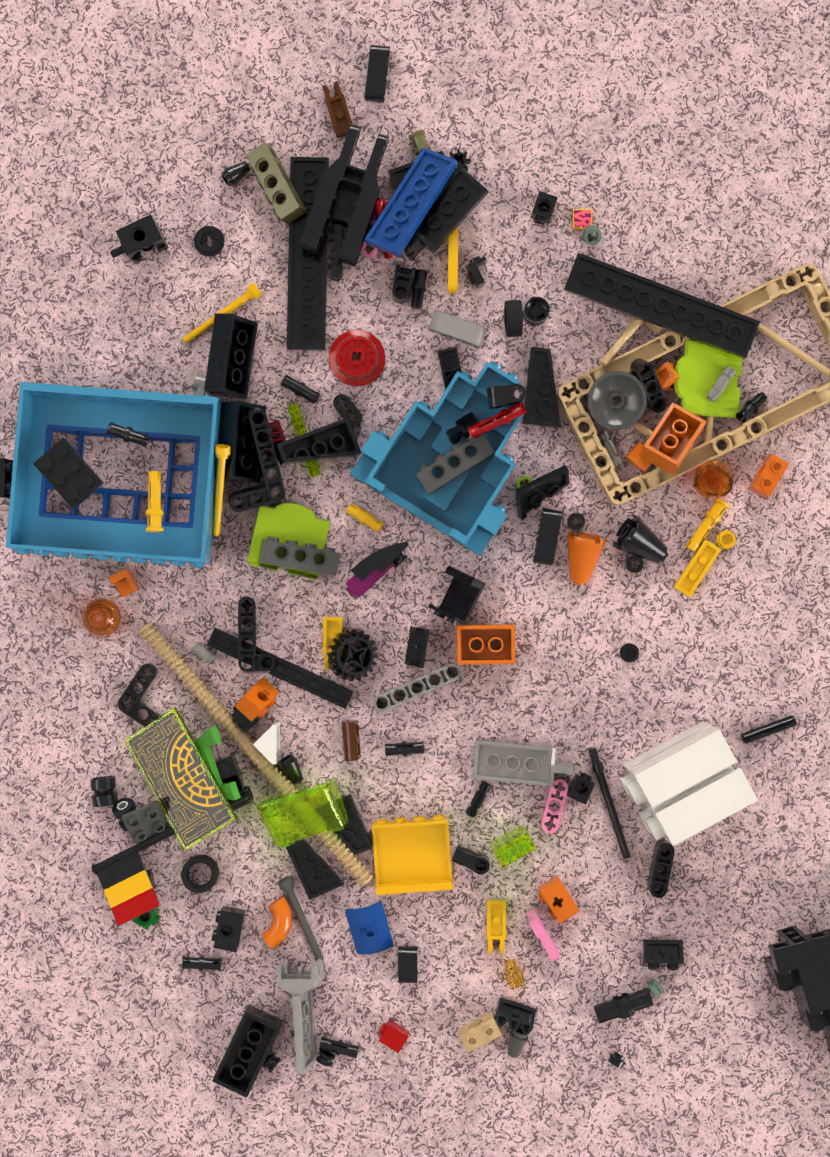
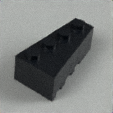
M348 417L274 446L280 465L354 457L362 454Z

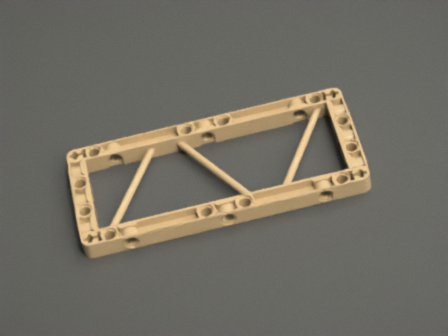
M811 263L802 265L720 305L750 317L748 314L800 289L830 348V292L817 267ZM804 272H809V276L806 275L800 279V275ZM786 279H790L793 282L792 287L786 284ZM821 304H823V305L826 306V308H827V312H826V313L821 311V309H820V305H821ZM761 323L759 324L757 331L830 378L829 368ZM668 331L612 359L606 367L600 365L563 384L557 391V399L601 489L604 491L610 504L617 506L647 491L656 489L830 402V380L712 438L714 417L706 416L704 443L690 450L674 476L656 466L624 483L620 482L614 470L615 466L606 448H603L597 436L598 432L588 412H585L580 402L581 397H588L594 382L608 372L624 371L631 373L630 366L635 359L642 358L651 363L685 346L686 340H696ZM665 338H670L673 341L672 347L665 344ZM579 381H585L588 384V388L586 390L580 389ZM573 384L575 391L569 394V398H567V396H562V393L564 392L563 389H565V391L567 392L573 388ZM638 421L632 425L633 428L648 438L653 433L652 430ZM580 423L587 425L588 431L586 433L579 431L578 426ZM752 423L758 426L757 433L752 432ZM718 440L724 443L723 450L717 448L716 443ZM601 457L604 459V467L596 465V458ZM632 483L638 485L639 491L637 493L631 492L630 485ZM625 491L626 495L620 497L619 500L613 499L615 492L619 494Z

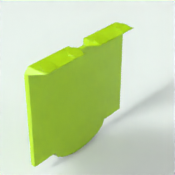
M686 340L684 356L680 357L674 369L680 377L673 384L676 395L681 398V407L697 416L736 418L740 401V387H737V377L741 376L742 358L699 341ZM728 366L735 370V375L730 378V382L723 392L719 394L718 399L714 402L710 401L706 397L707 393L712 390V386L719 376L723 375L724 369Z
M282 503L277 505L275 509L265 506L259 507L247 561L252 567L268 568L273 572H277L278 567H282L258 562L262 539L267 540L268 536L279 538L281 543L292 540L297 541L298 546L305 547V543L317 545L316 549L324 550L330 521L318 519L312 510L294 503ZM283 547L277 548V557L281 558L285 555ZM299 550L295 553L297 561H301L304 558L303 551ZM316 554L314 556V562L316 564H320L322 562L321 554ZM282 567L288 569L289 575L305 576L310 580L317 579L319 575L316 572Z

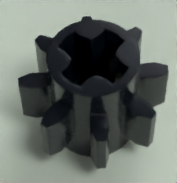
M457 149L455 154L450 152V158L457 161L462 160V164L458 163L455 170L460 166L468 172L466 164H471V159H466L467 151L462 153Z

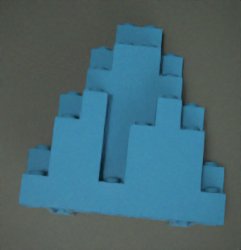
M493 361L491 363L486 362L475 381L471 380L473 377L464 371L462 373L457 371L433 411L425 402L420 401L418 403L415 401L390 441L389 436L380 430L378 433L373 431L361 449V457L350 473L357 480L478 556L482 555L488 543L496 535L508 516L504 513L506 510L498 504L494 506L491 504L516 465L513 462L514 458L506 453L501 455L500 452L523 415L511 420L509 424L504 423L484 433L495 453L430 495L426 493L416 474L419 473L418 468L426 463L430 466L435 462L434 458L444 453V455L452 452L450 448L456 444L451 443L446 432L457 426L455 423L457 420L472 412L478 421L481 422L500 413V410L503 408L508 409L514 406L508 405L502 408L489 409L487 388L521 383L516 375L508 372V374L501 370L502 367ZM462 435L458 442L461 445L468 442L464 435ZM468 447L465 449V454L468 457H473L476 455V450L473 447ZM455 457L450 458L448 461L449 465L453 468L458 467L460 464L459 460ZM435 468L432 470V475L435 478H440L443 476V471L440 468Z

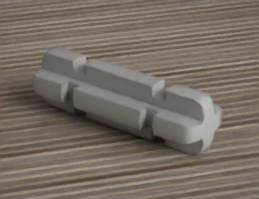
M728 366L724 369L723 375L719 376L712 386V390L707 393L706 397L710 401L714 402L718 399L719 394L723 392L730 382V378L735 375V370Z
M604 431L598 435L600 442H603V448H606L614 466L617 467L623 461L617 455L619 453L613 440H610L609 432Z

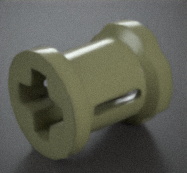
M424 130L415 131L408 136L414 145L416 156L420 154L423 147L431 150L424 137Z

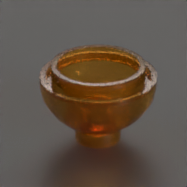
M104 598L95 599L84 608L82 622L86 630L91 634L100 637L108 636L118 629L121 622V613L113 601ZM97 614H100L102 616V620L100 622L96 620Z

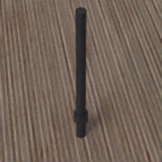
M591 748L588 750L593 763L591 766L593 772L597 775L623 859H627L631 856L603 772L604 766L602 761L599 760L596 748Z

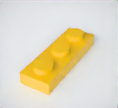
M704 539L673 588L690 598L722 549Z

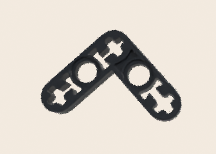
M151 663L140 667L118 700V708L147 729L155 724L153 722L147 724L152 714L155 716L153 720L156 722L164 718L140 701L157 676V668ZM151 667V673H153V675H148L146 677L145 681H148V683L146 684L143 680L138 679V677L140 676L141 678H143L146 673L144 671V668L148 669ZM139 682L142 684L143 690L141 693L134 692V683ZM131 695L137 697V700L132 698L130 701L131 707H123V700H128ZM140 709H145L148 712V717L145 720L140 719L138 716Z

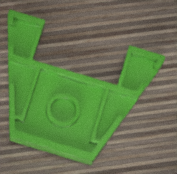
M213 726L208 728L191 746L219 797L234 801L241 798L236 782L222 783L210 748L212 745L221 743L217 727Z

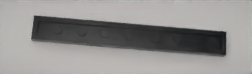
M214 628L207 646L238 659V638L218 628ZM246 641L242 643L244 649H250L253 646ZM256 646V654H270L275 659V668L268 674L346 709L354 691ZM245 659L243 661L244 663H247L251 666L253 665V662L250 659ZM264 659L261 665L263 668H270L272 661Z

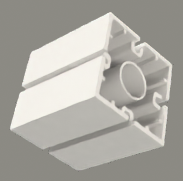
M704 721L623 764L628 774L620 778V781L630 799H633L637 806L644 803L646 808L638 812L645 828L653 835L656 841L665 837L672 846L758 801L742 769L739 767L735 770L732 767L737 760L720 729Z

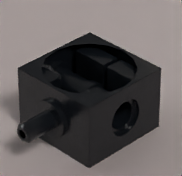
M150 214L116 230L115 232L121 246L111 250L110 253L113 258L125 253L134 264H137L143 260L134 261L132 257L135 260L142 258L140 250L148 252L155 245L158 249L164 247L160 251L162 252L168 249L169 246L159 225Z

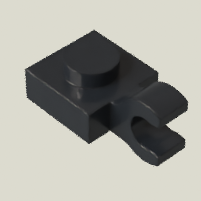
M472 412L455 422L457 426L446 432L451 443H458L462 435L465 438L469 437L468 427L479 423Z

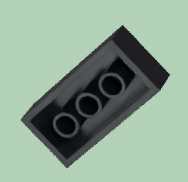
M215 313L204 391L228 398L247 399L258 326L257 322L235 314Z
M222 401L219 444L231 446L230 455L225 463L224 480L242 483H261V473L247 413L253 407H258L266 413V406L241 401ZM255 413L252 420L254 422L260 421L262 418L261 413ZM260 432L257 435V440H264V432Z
M248 1004L212 1082L247 1098L283 1020Z

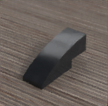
M402 542L382 548L360 561L351 571L361 581L375 568L382 573L409 544Z

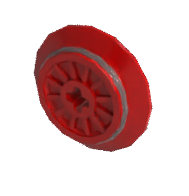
M349 330L339 335L332 343L329 352V366L334 376L342 383L353 387L365 386L375 381L382 373L385 365V350L380 340L372 333L363 330ZM353 354H361V361H353Z

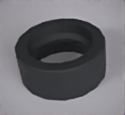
M509 300L504 303L506 337H521L523 334L521 300Z
M198 854L191 857L184 864L181 871V879L184 886L194 893L209 891L216 884L219 877L217 863L212 857ZM196 863L207 864L211 870L210 880L203 885L193 883L189 876L191 866Z

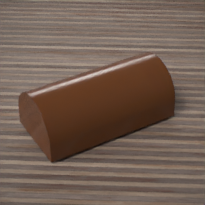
M343 721L341 724L345 761H357L361 758L358 721Z

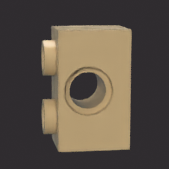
M492 1011L458 1029L459 1037L468 1053L502 1035L501 1027L498 1026Z

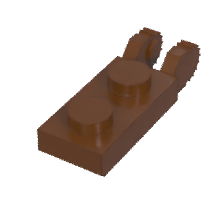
M338 81L333 82V86L337 96L330 97V92L326 85H323L322 88L336 138H340L348 134L349 128L353 123L344 95L341 93Z

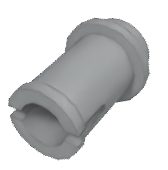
M197 642L191 649V652L200 657L204 664L210 665L216 658L215 652H210L200 642Z

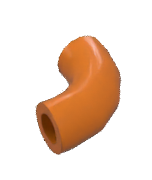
M281 896L268 906L273 915V923L262 935L266 944L272 950L288 936L292 926V912L284 896Z

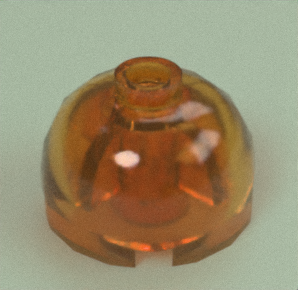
M719 460L704 462L697 468L694 476L696 491L705 498L710 496L718 499L726 496L733 487L732 470L727 464Z

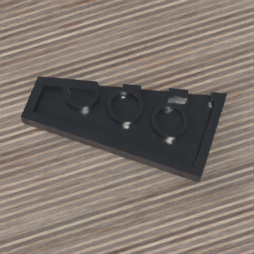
M530 348L524 405L526 414L523 415V424L561 428L550 349Z

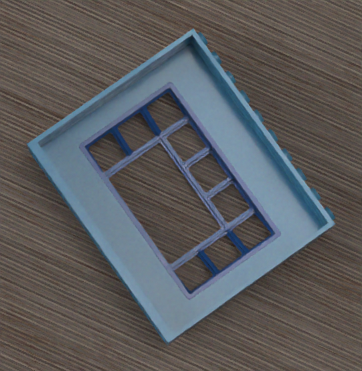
M20 382L6 548L12 549L13 553L30 555V551H32V554L49 556L50 552L52 556L69 558V554H71V557L88 559L89 555L91 559L106 561L108 557H111V560L127 562L128 558L130 562L145 564L146 560H150V563L166 565V561L170 562V565L185 566V563H190L189 566L204 568L205 564L210 565L217 458L214 451L215 445L219 444L222 401L218 397ZM110 422L126 428L129 426L134 431L148 434L149 441L169 442L165 493H161V499L165 500L162 521L164 532H145L147 520L139 519L140 500L142 497L148 498V492L98 488L93 493L104 495L101 517L78 515L79 505L72 509L71 514L47 512L48 489L55 490V488L33 463L51 448L53 432L78 435L77 453L82 458L85 436L119 438L107 434ZM176 443H195L193 465H174ZM174 471H193L190 494L172 493ZM111 495L134 497L132 519L109 517ZM171 500L191 501L189 522L169 521Z

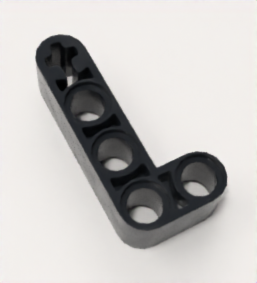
M243 597L238 603L239 668L243 673L247 674L270 673L276 665L274 657L270 654H256L255 601L251 597ZM246 602L252 606L249 607V616H245V608L242 607L245 606ZM245 621H250L253 624L250 630L242 628V624ZM245 640H250L253 643L250 649L242 647V643ZM245 659H250L253 665L251 668L245 669L242 666V662ZM264 659H270L272 666L267 669L263 668L261 662Z

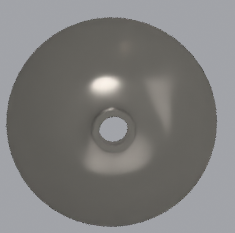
M612 371L602 375L594 382L588 395V407L592 417L603 427L613 430H621L634 425L642 417L647 404L646 391L642 383L634 375L624 371ZM615 397L620 398L619 404H614L613 399Z

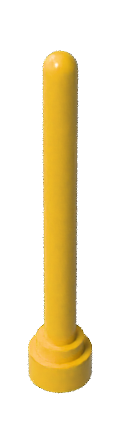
M253 282L247 286L246 293L217 314H230L249 299H258L262 296V293ZM215 315L184 336L183 342H191L212 327Z
M216 444L214 451L216 458H218L212 533L216 537L220 535L225 463L231 450V446L225 444Z

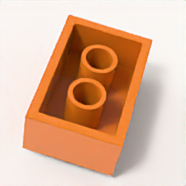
M672 403L643 446L640 457L674 476L703 432L707 421Z
M457 625V665L515 664V625Z

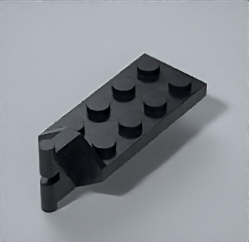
M459 166L452 173L404 249L409 261H414L423 248L434 254L489 193L483 185L462 167Z

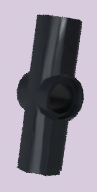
M648 988L630 994L622 993V996L618 997L616 995L610 1001L593 1006L599 1024L617 1017L621 1019L628 1018L635 1011L653 1006V1000Z

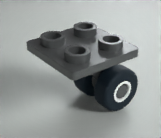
M122 798L112 807L114 816L120 820L118 823L121 829L129 832L135 844L170 828L157 800L136 809V805L131 798Z

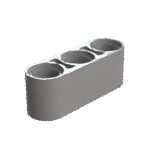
M434 311L428 328L433 333L436 331L439 335L447 338H456V341L470 346L473 344L475 348H481L487 331L482 326L440 311Z

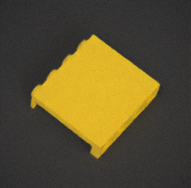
M442 814L433 815L429 819H425V816H415L413 820L398 817L394 818V821L388 822L386 819H376L375 823L371 824L376 895L453 890L448 817H444Z

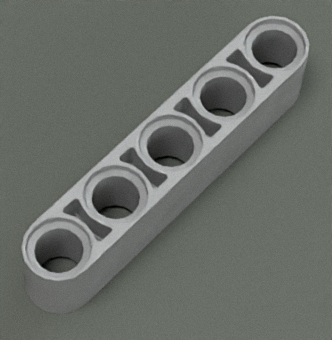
M448 663L380 693L374 699V708L378 712H386L456 681L461 676V669L456 663ZM449 667L457 668L458 673L456 676L450 677L447 675ZM434 674L440 677V682L435 685L429 681L430 676ZM415 682L422 684L423 689L420 692L412 690V685ZM397 690H402L405 693V697L402 700H397L394 697V693ZM385 698L388 704L386 707L381 708L377 705V700Z

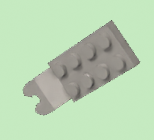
M284 959V965L280 963L278 965V987L293 995L290 1000V1007L293 1009L291 1025L294 1028L293 1047L296 1051L294 1066L297 1067V1074H305L316 1062L312 989L325 978L322 959H317V965L312 964L311 970H304L303 967H298V970H291L289 959Z

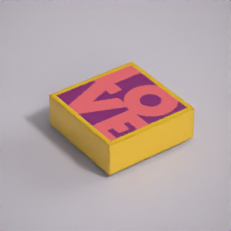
M592 209L572 210V230H585L586 227L592 225Z

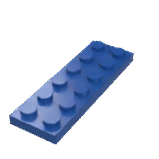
M423 147L366 236V244L400 257L457 167V160Z

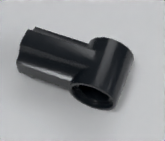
M457 845L451 861L472 869L479 875L488 872L490 867L488 856ZM483 860L486 862V866L479 868L476 862Z

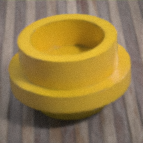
M724 530L718 533L716 543L721 549H730L735 545L736 538L731 531Z

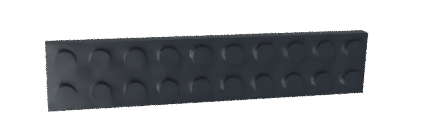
M290 157V181L307 212L289 224L287 350L325 351L328 230L319 254L301 249L299 245L323 173L329 168V157Z
M579 252L564 288L566 292L743 359L747 358L760 321Z

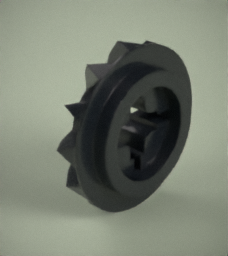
M205 226L195 234L194 245L200 254L205 257H214L221 253L225 246V238L218 228ZM207 234L212 240L215 239V242L212 243V249L208 244H203L207 241Z

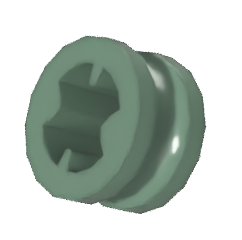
M595 225L585 228L583 232L585 242L589 245L598 244L601 240L600 229ZM595 232L596 237L592 236L590 238L589 233L593 234Z
M655 978L652 983H647L657 998H659L660 993H665Z

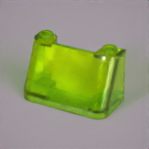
M335 778L281 797L264 799L256 805L258 813L276 846L280 845V848L291 845L293 841L332 829L334 832L343 830L345 828L344 825L349 822Z

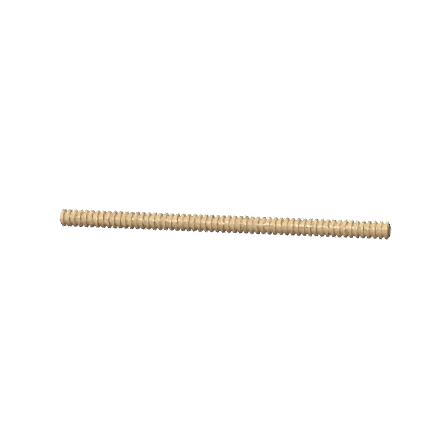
M152 622L144 625L139 630V635L142 634V638L147 640L146 643L151 644L150 647L155 649V653H159L158 656L163 658V662L166 661V665L171 667V671L174 670V675H178V679L182 680V684L187 685L186 688L190 689V693L195 694L194 697L198 698V702H202V707L205 706V710L210 712L209 715H213V719L218 721L217 724H221V728L226 730L225 733L230 734L229 737L234 739L233 742H237V747H241V751L246 753L245 756H249V760L254 762L253 765L258 766L257 769L261 770V774H265V779L268 778L269 783L273 784V788L276 787V791L281 793L280 796H284V800L289 802L288 805L293 806L292 809L297 811L296 814H300L301 820L304 819V823L309 825L308 828H312V832L317 834V838H321L320 841L324 842V846L329 847L328 850L332 851L333 856L336 855V860H340V864L344 865V869H348V873L352 874L351 877L356 878L355 881L360 883L359 886H366L373 879V874H369V870L365 869L366 866L361 865V860L358 861V857L354 856V853L350 852V849L345 846L346 844L341 842V838L337 837L338 834H334V830L330 829L329 825H326V820H322V816H319L318 812L314 811V807L310 806L311 803L306 802V798L302 797V793H298L299 790L294 788V784L291 785L290 779L287 780V776L282 774L283 771H279V767L272 764L253 745L255 739L252 740L250 738L251 735H248L242 729V726L231 716L232 713L227 712V707L224 708V704H220V699H216V695L211 693L212 690H208V686L203 684L204 681L199 680L200 677L195 675L196 672H192V667H188V663L184 662V658L181 659L180 654L176 653L177 650L172 649L173 646L168 644V640H164L165 637L160 635V631L157 632V627H153Z

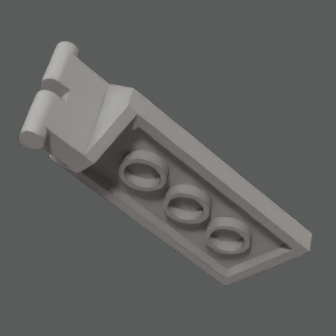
M476 739L473 779L553 786L555 773L572 775L575 765L573 762L556 761L557 747Z

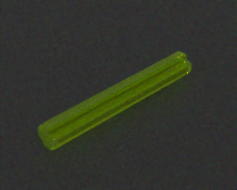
M298 404L289 405L288 409L297 436L307 433ZM317 461L306 462L310 476H319L320 470Z

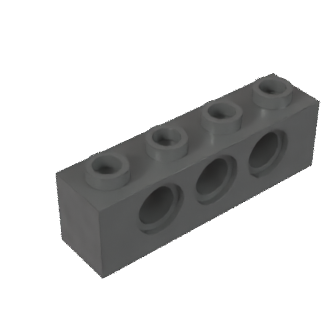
M484 434L474 439L469 436L467 438L468 442L463 445L461 443L456 444L450 448L452 452L444 455L442 453L434 458L435 462L430 466L426 463L417 469L419 473L416 474V477L428 495L495 453ZM473 447L476 450V455L468 457L465 454V449ZM457 458L460 462L459 466L451 467L448 463L449 459ZM435 468L442 469L443 476L435 478L432 475V470Z
M268 536L267 540L262 539L258 562L336 576L340 553L335 552L336 548L324 546V550L316 549L317 545L305 543V547L298 546L297 541L287 540L286 543H281L279 538ZM279 547L285 549V555L281 558L276 555V550ZM299 550L304 553V558L301 561L295 559V553ZM316 554H321L323 557L320 564L314 562Z

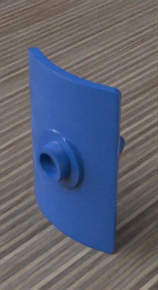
M379 901L364 908L346 909L345 914L358 954H373L384 951L394 945L382 902Z

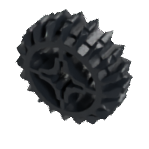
M352 629L351 632L345 630L344 635L338 633L339 640L333 638L332 641L335 644L328 646L332 649V652L326 653L332 657L327 661L329 664H333L330 669L332 671L336 670L335 675L341 676L343 680L348 678L349 681H354V679L359 681L361 680V675L368 677L367 671L373 672L371 665H377L373 659L379 657L374 654L378 648L372 647L375 641L369 640L370 635H364V631L361 630L359 632L356 629ZM358 640L362 645L353 647V645L349 644V641ZM343 648V655L340 657V653ZM352 663L357 669L348 671L343 666Z

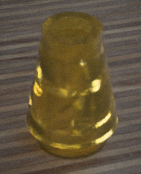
M515 958L504 961L507 985L510 986V989L525 985V977Z

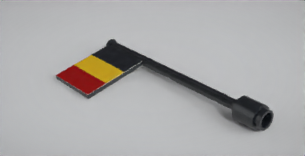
M247 785L245 786V792L240 794L241 798L234 801L224 799L222 802L226 809L235 811L249 804L254 799V796ZM174 826L96 865L92 864L91 870L95 875H98L118 926L161 906L139 852L177 834L178 832Z

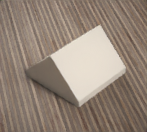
M276 721L253 744L272 764H277L280 760V721Z

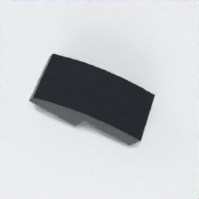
M457 347L437 350L445 390L457 371L462 373Z

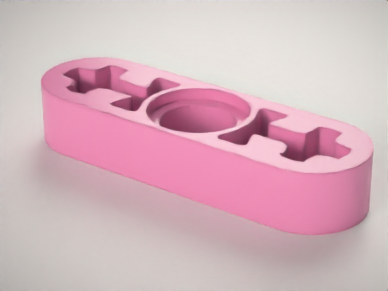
M562 778L554 779V785L550 786L541 819L542 829L549 834L556 832L559 827L568 792V784ZM559 782H562L564 790L560 789L559 796H562V799L555 796L551 797L552 793L556 795L557 789L554 785H558ZM553 800L560 803V807L556 811H552L549 808V804ZM547 812L552 815H558L557 818L553 816L552 822L555 826H551L550 829H547V825H545V822L550 820V815H546Z

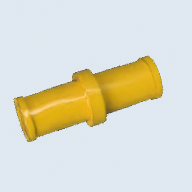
M351 503L346 510V513L359 520L361 525L365 524L377 533H379L384 525V522L370 515L371 512L362 510L354 503Z

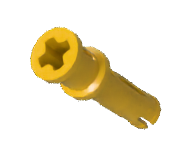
M158 471L148 472V509L145 512V515H147V528H145V532H164V528H162V515H164V512L161 509V472Z
M718 497L714 499L715 503L709 511L705 512L706 517L685 545L691 551H697L712 527L721 521L720 518L725 510L730 508V505Z

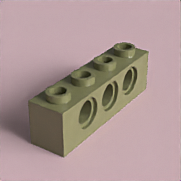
M264 142L246 155L250 161L248 165L258 176L256 180L259 186L266 191L265 197L269 204L275 208L273 212L279 221L282 220L290 224L307 212L274 149ZM286 197L285 202L281 204L282 199Z

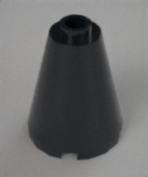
M632 515V520L627 518L616 533L618 539L617 542L613 540V547L654 563L663 562L668 555L667 547L638 516Z

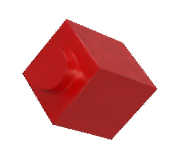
M390 1019L386 1024L383 1023L378 1030L380 1034L379 1042L397 1053L400 1052L409 1037L408 1030Z

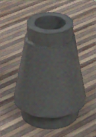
M518 1027L513 1032L510 1031L507 1054L513 1058L519 1056L528 1040V1036L523 1034L521 1027Z

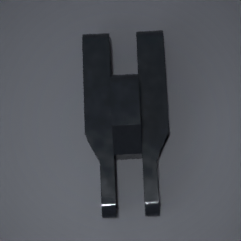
M351 124L340 157L323 173L299 248L319 254L332 218V223L341 224L343 227L348 228L345 239L341 241V250L336 261L355 267L375 212L376 200L380 197L377 173L388 144L389 136L379 133L365 171L350 165L361 133L360 126Z

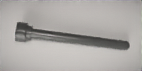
M292 876L279 880L277 882L279 888L284 893L286 892L316 961L317 959H322L323 961L324 957L294 893Z

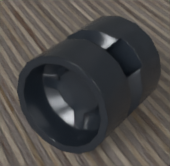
M541 297L529 299L523 310L524 321L530 326L543 324L550 311L548 302Z
M115 776L90 779L91 790L94 791L92 795L93 807H105L118 803L117 792L114 791V788H116ZM100 788H107L108 791L100 792Z

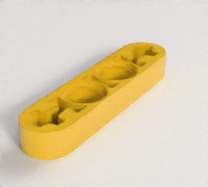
M458 227L448 237V293H457Z

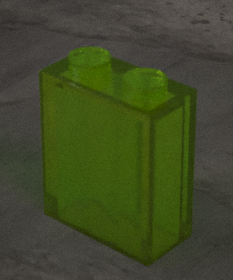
M524 823L491 841L493 852L502 868L537 849Z

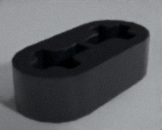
M337 395L333 401L337 412L343 419L348 417L349 420V411L353 415L358 414V422L352 421L350 424L352 427L359 426L363 420L361 412L347 395ZM341 398V400H347L345 402L346 406L348 407L347 410H345L342 406H337L339 404L338 399Z

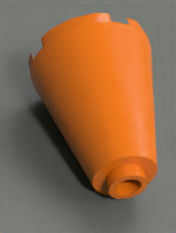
M570 531L567 536L569 579L573 581V584L583 586L584 583H588L606 543V538L600 540L599 535L579 532V535H573L574 531Z

